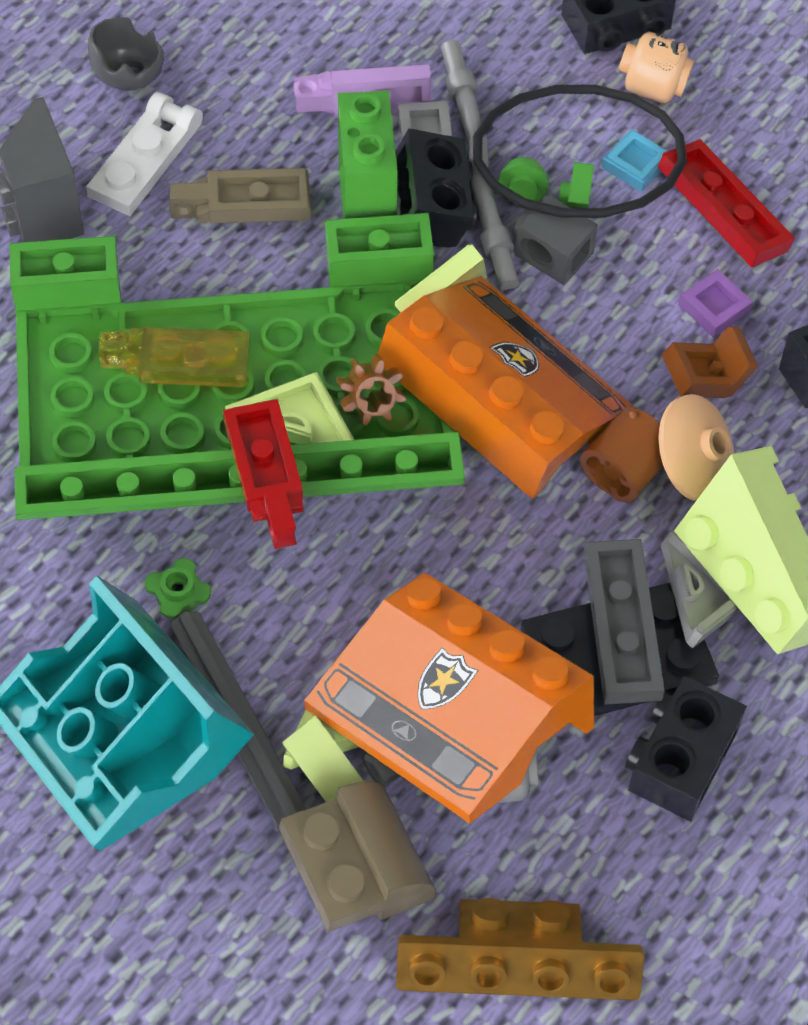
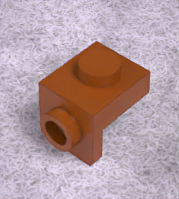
M728 326L714 344L672 342L662 354L680 396L689 394L699 395L704 398H726L733 396L757 368V362L740 327Z

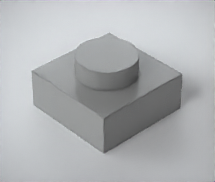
M448 101L398 104L401 140L408 128L452 136Z

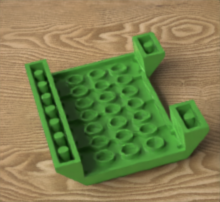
M429 213L325 220L328 288L122 303L115 236L9 243L10 287L16 309L19 466L14 467L16 519L29 520L245 502L224 423L223 410H225V406L315 372L321 378L354 440L308 444L290 442L303 487V497L465 484L459 432H454L451 427L400 382L393 384V386L403 392L406 400L403 402L395 401L394 406L390 410L392 419L388 421L383 415L371 416V421L368 425H363L358 414L359 407L351 412L344 411L340 401L349 395V392L341 389L336 382L339 377H348L353 369L350 362L352 358L356 359L360 364L371 363L373 356L378 354L387 323L400 314L399 310L395 307V301L433 272L434 249ZM374 381L371 389H362L361 392L365 398H368L371 390L380 391L381 386L377 381Z

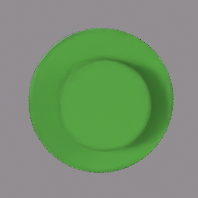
M528 157L513 159L499 174V183L526 199L540 201L548 191L547 173L534 159Z

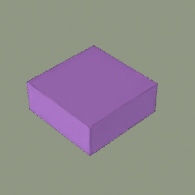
M717 269L682 293L678 305L714 338L728 326L733 325L750 313L753 301Z

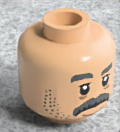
M647 32L641 36L637 45L628 42L618 71L627 73L625 86L628 92L660 104H666L672 100L674 95L682 97L695 60L688 58V48L684 43L653 32Z

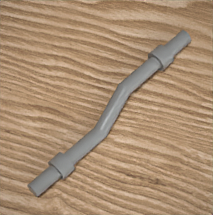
M449 40L441 45L442 55L448 72L445 83L450 99L457 103L468 142L469 161L472 163L470 186L474 200L477 203V211L483 228L480 240L485 256L492 260L500 290L514 289L520 283L511 255L514 251L509 228L502 224L493 190L473 163V135L482 123L475 95L478 93L477 84L473 72L466 68L459 42ZM485 134L482 138L483 161L489 169L488 140Z

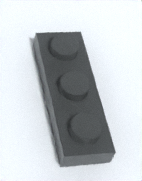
M642 539L586 542L584 559L604 705L662 701L665 689Z

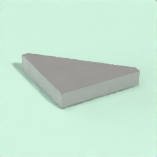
M673 530L661 544V549L685 640L691 648H694L736 615L740 609Z

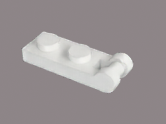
M158 91L155 92L149 99L144 114L86 186L87 196L131 216L200 127L203 119L202 111L188 104L182 108L173 104L172 97ZM164 121L174 125L170 131L160 128Z

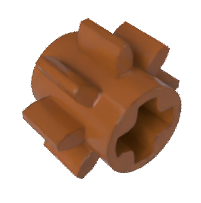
M379 354L373 356L371 363L360 364L356 359L352 358L350 362L353 369L348 377H339L336 380L341 389L349 392V395L340 401L344 411L351 412L359 407L358 414L363 425H368L371 421V416L383 415L385 419L390 421L392 419L390 410L394 406L395 401L403 402L406 400L403 392L393 386V384L401 380L403 375L397 367H392L383 372L384 361ZM374 381H377L381 386L380 391L371 390L368 398H365L361 392L362 389H371Z

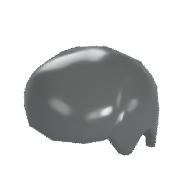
M126 17L104 19L91 29L88 38L89 61L94 75L104 84L121 90H137L145 88L161 74L164 51L156 41L153 31H149L147 35L139 34L133 27L131 19Z

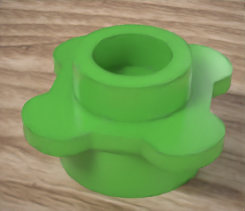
M177 559L173 567L162 573L152 572L145 580L146 591L156 596L160 606V613L166 618H178L180 613L185 611L191 612L198 604H205L210 599V586L200 581L195 573L196 565L190 559ZM181 585L183 589L181 591H174L173 587Z

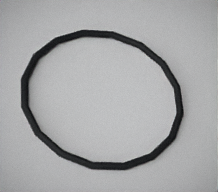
M553 85L518 94L491 110L473 135V163L492 190L522 208L561 218H605L643 208L671 190L687 164L684 134L664 110L635 94L599 85ZM555 94H597L630 102L659 118L675 138L677 162L664 183L639 199L605 208H561L526 199L499 183L483 161L482 138L496 118L523 102Z

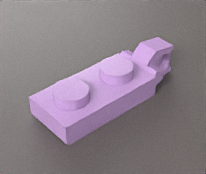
M430 65L331 71V73L327 71L294 78L297 113L323 111L333 113L334 118H338L337 93L389 90L392 115H398V104L431 102Z

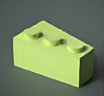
M772 446L731 454L674 532L777 654H781L808 645V536L796 513L802 508L795 493L787 494L774 467V464L779 462Z

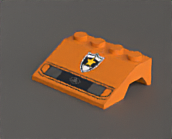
M482 276L422 296L387 323L378 354L384 361V369L386 371L392 367H397L403 375L399 382L455 432H459V435L531 499L541 492L561 464L586 443L591 444L622 409L627 407L635 408Z
M424 572L382 601L306 697L304 706L305 710L314 716L316 715L318 719L462 819L472 823L521 785L534 753L541 744L569 723L585 734L594 729V676Z

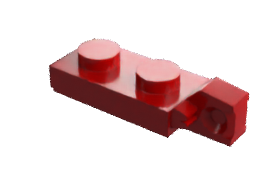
M278 399L223 410L224 423L248 512L251 511L253 522L267 520L274 549L297 545L294 533L296 526L292 514L304 512L302 502L303 487Z

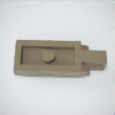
M306 168L207 171L208 177L196 179L195 183H172L169 186V204L172 219L197 218L198 222L203 223L311 220L309 174Z

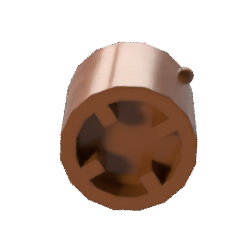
M627 407L622 409L582 452L580 457L581 465L588 478L616 500L625 503L633 502L664 468L659 450L660 422L638 408Z

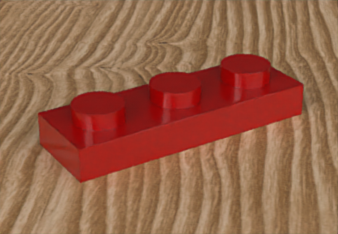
M701 139L685 144L687 164L676 181L675 187L752 268L789 252L795 237ZM676 148L663 153L658 168L667 178L677 162Z

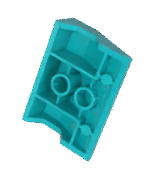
M96 575L89 583L93 610L89 618L63 647L28 653L0 685V726L93 848L102 851L214 780L253 737L254 733L140 603Z

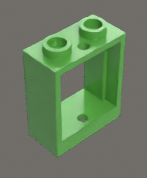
M389 90L337 93L338 167L343 219L397 215V163Z

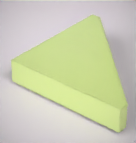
M468 244L395 301V307L401 313L426 294L480 276L486 279L487 274L483 257L473 245L469 246Z
M317 372L225 406V409L278 399L290 442L308 444L354 440Z

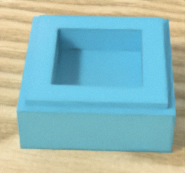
M631 129L603 158L601 168L642 192L661 173L658 165L663 153L667 152V150Z

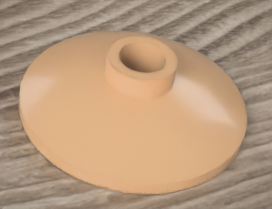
M694 394L684 395L674 399L667 406L659 427L661 460L674 487L683 496L696 502L730 455L734 454L731 434L719 410L702 396Z

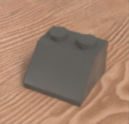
M44 97L34 99L0 148L2 173H0V198L3 205L9 204L1 207L6 228L10 237L20 235L22 242L63 240L84 235L74 171Z

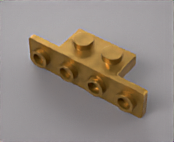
M496 898L460 899L459 937L401 935L398 937L396 988L400 991L638 1000L641 995L644 948L639 944L583 942L580 904L561 903L553 900L542 902L504 901Z

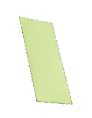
M316 715L282 742L325 802L336 799L339 787L364 782Z

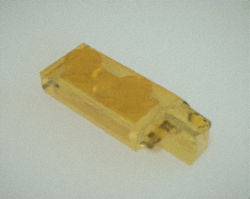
M137 327L131 328L130 333L127 331L100 333L98 353L101 368L125 369L126 374L138 376L139 383L244 387L247 383L250 331L143 327L142 329Z

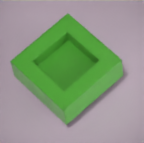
M574 162L571 182L561 181L560 202L570 208L589 207L594 164Z

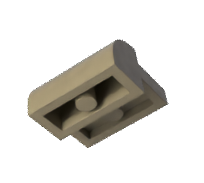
M366 781L339 787L336 799L281 818L279 830L327 932L377 914L381 921L435 898L436 890L382 784Z

